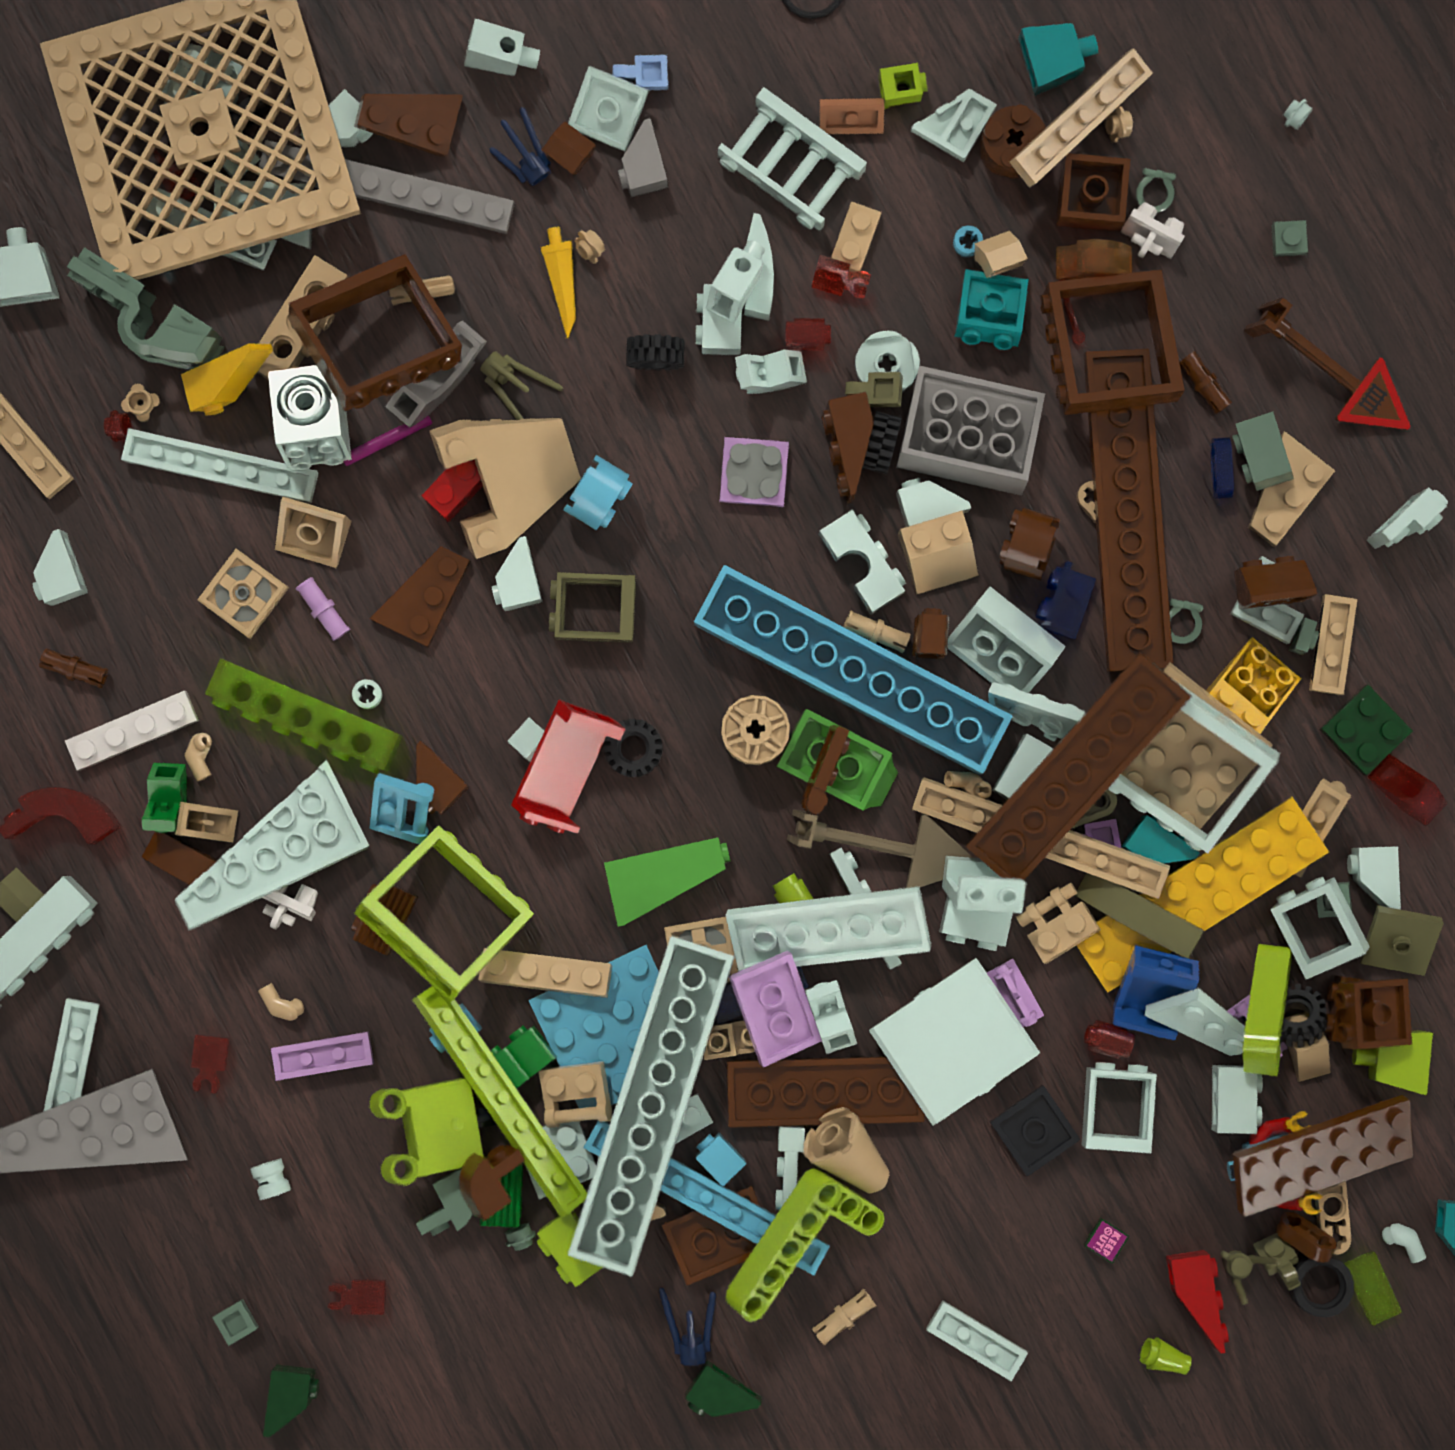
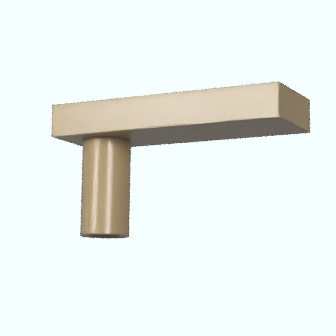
M1322 779L1302 811L1322 842L1352 796L1346 792L1345 785L1339 781L1330 783ZM1307 867L1303 868L1295 875L1301 878L1304 872L1306 871Z

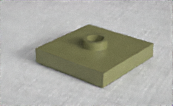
M1377 906L1366 938L1370 948L1366 954L1360 956L1361 964L1425 976L1443 926L1442 917Z

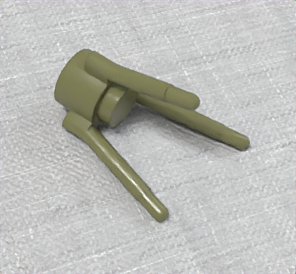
M497 351L490 354L480 368V371L487 376L484 382L494 389L516 420L524 418L498 384L499 382L503 385L509 380L523 392H528L529 388L513 375L514 369L557 391L563 389L560 384L516 362L509 355L503 357Z
M1237 1250L1230 1251L1229 1253L1222 1251L1220 1253L1223 1258V1267L1232 1276V1284H1234L1239 1299L1244 1305L1247 1304L1248 1300L1241 1280L1249 1276L1252 1271V1265L1255 1263L1267 1265L1281 1264L1279 1258L1261 1257L1253 1254L1247 1256Z

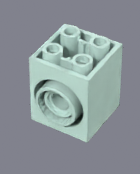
M317 365L268 372L275 443L287 468L305 470L310 468L311 465L326 464L334 466L343 463L345 460H352L347 413L344 412Z

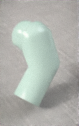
M1399 1223L1391 1224L1390 1227L1383 1229L1382 1237L1384 1241L1389 1245L1396 1243L1404 1246L1411 1263H1417L1427 1258L1414 1229Z

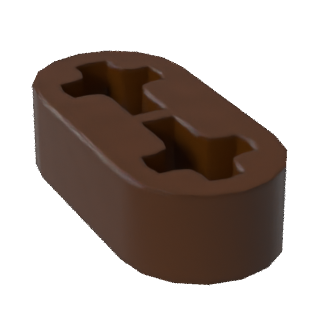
M1293 1212L1283 1213L1276 1227V1233L1281 1239L1312 1260L1320 1263L1329 1262L1337 1247V1243L1332 1236L1301 1215Z

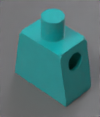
M1071 23L1022 28L1018 38L1034 96L1081 75L1085 68L1083 58L1098 54L1099 52L1095 35L1078 39L1075 27Z

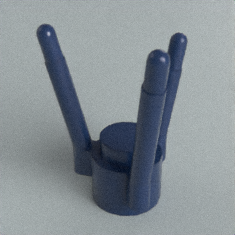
M521 107L519 112L538 156L534 152L529 153L506 120H501V125L523 157L518 162L521 168L519 169L494 147H491L489 151L511 170L522 184L528 181L531 186H534L551 173L548 167L551 163L542 151L541 144L525 108Z
M661 1287L659 1294L673 1338L674 1353L680 1354V1363L682 1365L692 1366L705 1363L706 1352L711 1351L710 1335L716 1293L711 1292L709 1296L703 1339H701L700 1334H695L692 1311H687V1334L682 1336L681 1341L665 1289Z

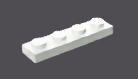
M182 691L65 740L76 770L81 771L196 723L199 719L187 691Z

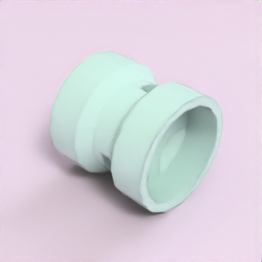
M282 1158L250 1168L253 1178L259 1184L257 1192L260 1200L291 1190L289 1181L284 1178L282 1173L284 1170Z

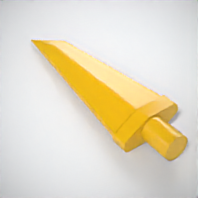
M553 227L547 229L550 245L541 247L542 256H544L568 340L576 319L572 262L573 246L572 241L562 242L560 227Z

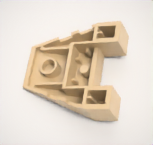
M561 418L490 419V421L458 420L429 431L438 459L446 469L472 459L475 460L491 510L460 520V524L468 548L476 559L509 547L581 480Z

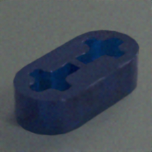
M1212 438L1211 440L1212 487L1215 499L1232 498L1234 493L1230 438Z

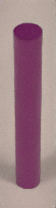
M429 415L410 428L404 423L352 449V460H345V465L349 466L433 424Z

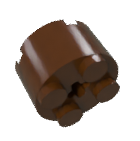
M1020 104L1004 107L995 112L987 121L980 140V156L984 165L998 176L1001 175L1014 179L1021 178L1010 164V161L1046 128L1042 119L1027 106ZM1008 139L1017 140L1019 142L1018 147L1015 143L1009 145L1007 143Z
M1022 508L1021 511L1015 509L1009 526L1011 528L1009 534L1012 535L1011 541L1004 540L999 556L1001 558L999 564L1004 565V570L1041 581L1056 540L1054 534L1056 529H1059L1061 519L1026 508Z

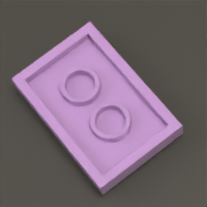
M785 951L729 976L761 1066H768L822 1041L792 953Z

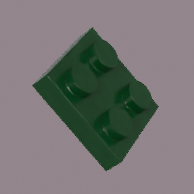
M1368 684L1357 692L1319 729L1363 776L1368 775L1413 732Z

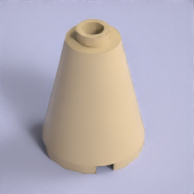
M844 1107L833 1109L824 1114L819 1119L822 1124L816 1131L811 1127L804 1141V1155L813 1165L866 1193L882 1190L888 1182L889 1169L858 1116Z

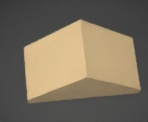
M181 802L175 834L233 843L238 811Z
M1302 1012L1284 1018L1292 1022H1302L1309 1018V1014ZM1323 1031L1322 1037L1319 1040L1314 1037V1044L1310 1046L1307 1041H1304V1047L1298 1048V1042H1293L1292 1047L1288 1046L1298 1082L1330 1073L1329 1044Z

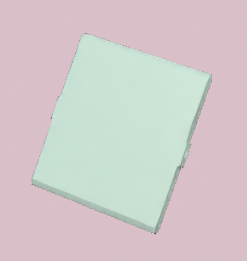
M977 958L971 960L932 988L929 987L926 990L920 991L914 997V1000L869 1030L932 1126L978 1095L981 1096L984 1093H988L990 1089L996 1086L997 1082L1040 1053Z

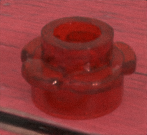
M112 410L110 417H106L104 420V431L114 442L125 439L128 428L132 429L131 420L127 413H118L117 410Z

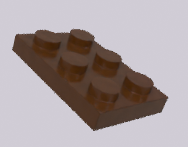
M752 1185L735 1192L760 1206ZM696 1210L662 1223L687 1286L746 1261L757 1245Z

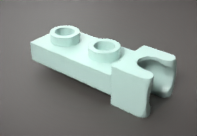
M802 1125L779 1126L778 1150L784 1151V1157H777V1177H783L782 1190H776L775 1210L781 1209L797 1185L798 1152H804L805 1128Z

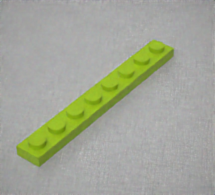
M433 986L429 987L415 997L413 1002L512 1147L519 1149L525 1159L523 1163L560 1217L568 1215L586 1200L588 1193L456 1000L454 999L450 1002Z

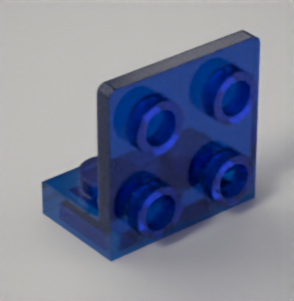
M1066 560L1061 566H1056L1054 570L1052 569L1046 584V588L1051 589L1049 596L1041 600L1035 618L1040 619L1039 626L1044 630L1075 640L1096 578L1070 570L1072 562Z

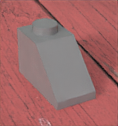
M650 118L643 121L622 157L623 169L618 170L622 189L629 188L631 197L668 188L667 176Z

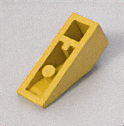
M249 343L181 374L190 411H204L206 416L223 412L224 406L238 399L273 351L272 344Z

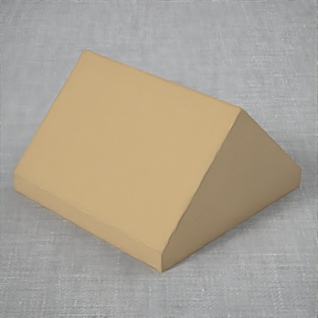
M283 497L280 505L275 550L337 568L351 520L346 515Z

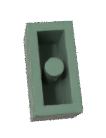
M1273 412L1235 424L1238 434L1233 435V440L1238 454L1245 453L1247 464L1242 465L1247 484L1254 482L1256 490L1259 491L1294 479Z

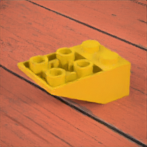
M1251 637L1206 691L1261 734L1301 678L1256 639Z

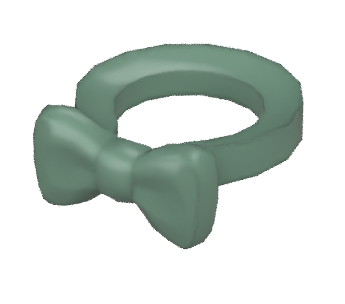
M1144 168L1142 174L1145 176L1137 186L1136 200L1138 205L1141 206L1145 202L1143 198L1144 187L1154 177L1162 178L1167 189V198L1161 205L1154 206L1158 211L1157 213L1166 210L1172 204L1174 187L1171 180L1176 179V174Z
M1171 599L1169 602L1172 606L1169 610L1170 621L1182 608L1189 609L1195 621L1193 631L1187 636L1179 637L1171 631L1172 641L1179 644H1187L1194 641L1202 630V619L1199 612L1203 611V605Z

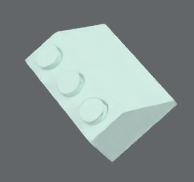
M989 587L948 637L947 648L989 682H996L1002 685L1010 684L1020 691L1029 693L1052 667L1066 646L992 587Z

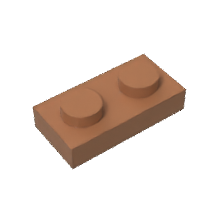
M884 98L820 99L819 128L827 134L884 133Z

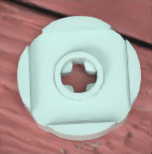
M881 331L872 334L861 345L856 354L855 371L860 382H868L869 372H885L884 368H879L878 363L883 361V356H889L890 361L896 362V366L891 368V372H900L903 375V393L913 384L918 373L920 361L916 347L911 341L909 342L901 334L894 331Z

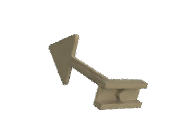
M793 809L792 815L801 819L796 825L795 833L798 835L788 834L787 841L807 848H811L812 841L823 842L828 840L911 858L906 888L923 887L943 880L946 856L973 858L926 814L921 815L916 841L913 845L827 827L826 823L817 822L818 816L797 809Z

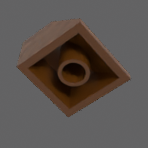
M1294 556L1275 558L1274 564L1266 565L1262 564V560L1246 561L1242 563V568L1234 571L1239 610L1304 602L1317 595L1316 586L1305 560L1295 561Z

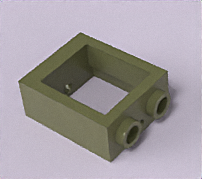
M557 572V580H551L550 599L556 600V613L550 612L549 632H555L554 637L556 640L633 643L635 575ZM567 584L622 586L620 633L565 630Z

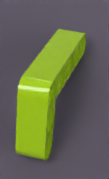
M820 1169L808 1170L801 1177L726 1292L727 1303L747 1321L760 1319L830 1214L862 1234L869 1236L874 1235L882 1228L884 1223L883 1212L862 1195Z

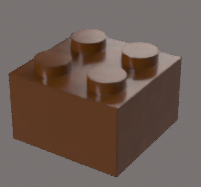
M1068 153L1061 163L1056 226L1120 231L1126 218L1131 159Z

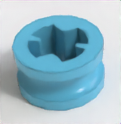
M967 225L961 227L956 232L953 240L955 251L962 257H972L975 255V243L972 244L971 249L964 248L965 244H960L959 240H963L965 234H971V239L975 237V243L983 241V236L979 229Z

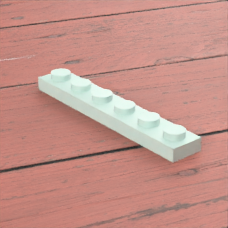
M129 428L121 457L122 461L307 503H312L319 473L317 470L312 469L295 470L287 468L285 463Z

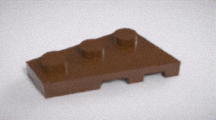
M440 546L369 619L429 648L471 561Z

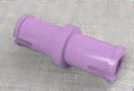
M310 577L296 587V590L311 608L312 617L319 619L333 641L350 630L334 609L335 603L333 600L326 598L313 577Z

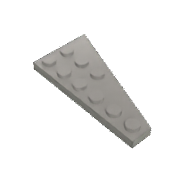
M153 1068L0 1128V1173L188 1160Z

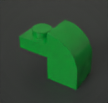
M153 763L147 778L148 804L142 817L143 830L158 833L176 832L180 803H186L187 800L186 764Z

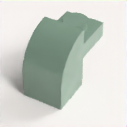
M462 1168L434 1182L433 1187L443 1207L421 1218L416 1223L421 1235L429 1231L432 1236L437 1235L450 1227L448 1224L449 1220L453 1222L458 1231L472 1217L473 1213L463 1199L459 1188V1177Z

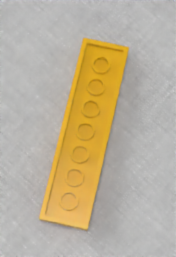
M1290 797L1213 846L1209 853H1202L1196 859L1191 860L1169 874L1159 899L1144 893L1139 895L1206 931L1329 853V851L1294 798ZM1108 915L1096 921L1101 931L1077 945L1107 993L1121 985L1135 945L1168 954L1173 952Z

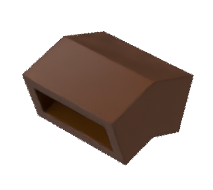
M564 121L551 135L542 151L571 174H578L593 155L596 144Z

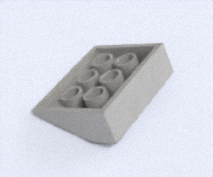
M919 365L896 468L1022 496L1029 479L1045 393Z

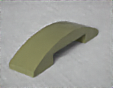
M1086 873L1077 890L1078 893L1075 895L1123 925L1188 959L1205 931L1130 889Z

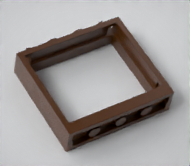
M406 254L289 302V321L344 412L353 408H363L371 400L383 395H393L405 385L412 382L420 383L427 379L430 374L440 370H450L460 362L462 344ZM402 285L441 348L348 388L310 326V323Z
M1162 270L1048 282L1044 293L1040 295L1042 301L1040 309L1042 314L1047 315L1048 325L1045 326V337L1047 343L1052 344L1054 355H1051L1050 359L1051 370L1053 374L1058 376L1059 385L1056 386V398H1059L1060 404H1063L1064 415L1178 402L1185 389ZM1144 289L1161 384L1078 394L1061 299Z

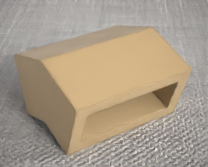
M1010 231L975 243V261L982 267L986 278L1020 267L1028 259L1020 241Z

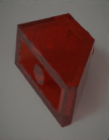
M1391 754L1368 776L1369 780L1403 812L1424 826H1427L1447 805V801L1434 782Z

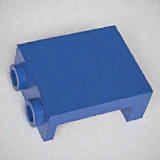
M1135 945L1113 1004V1024L1126 1030H1135L1154 1035L1158 1038L1176 1040L1178 1031L1145 1016L1146 1005L1195 990L1199 982V961Z

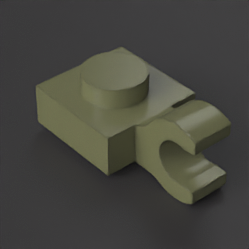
M869 372L868 382H846L845 395L849 396L866 392L870 407H901L903 375L900 372Z
M1277 1233L1253 1244L1257 1256L1273 1257L1281 1260L1280 1265L1263 1264L1269 1276L1278 1272L1288 1290L1301 1285L1298 1280V1273L1293 1266L1299 1263L1298 1257L1290 1244L1281 1239Z

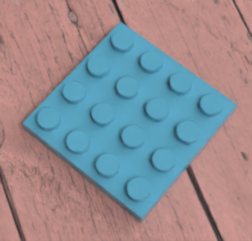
M647 945L608 962L613 966L608 998L547 991L529 1000L552 1051L557 1056L556 1060L559 1067L604 1061L611 1105L618 1102L659 975V970ZM596 1097L575 1099L579 1108L597 1106Z

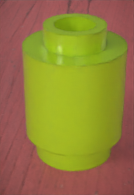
M795 873L772 886L776 892L774 897L778 903L814 899L803 880H798Z

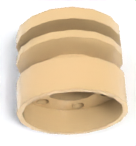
M751 695L739 699L729 707L723 718L721 736L726 750L734 759L746 765L759 766L773 761L782 753L789 740L790 724L786 712L777 702L766 696ZM753 721H758V725L765 728V731L760 733L758 739H754L752 733L746 732V728H750Z

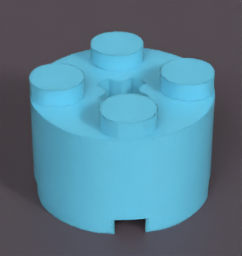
M598 455L592 460L598 464L596 468L591 466L587 468L569 498L575 503L572 507L565 505L563 509L595 530L599 526L603 528L608 526L616 512L611 509L616 499L623 500L633 484L628 481L629 474Z

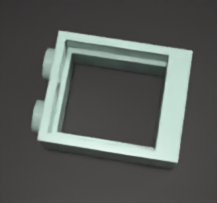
M1323 876L1305 884L1307 890L1298 894L1294 890H1290L1276 898L1278 903L1270 909L1306 980L1364 955L1370 948L1334 877L1326 881ZM1326 894L1350 942L1310 959L1286 911Z
M1096 1062L1095 1068L1087 1067L1082 1130L1083 1147L1087 1149L1151 1153L1156 1074L1148 1072V1066L1129 1064L1128 1070L1115 1069L1114 1063ZM1097 1077L1142 1081L1139 1136L1093 1133Z

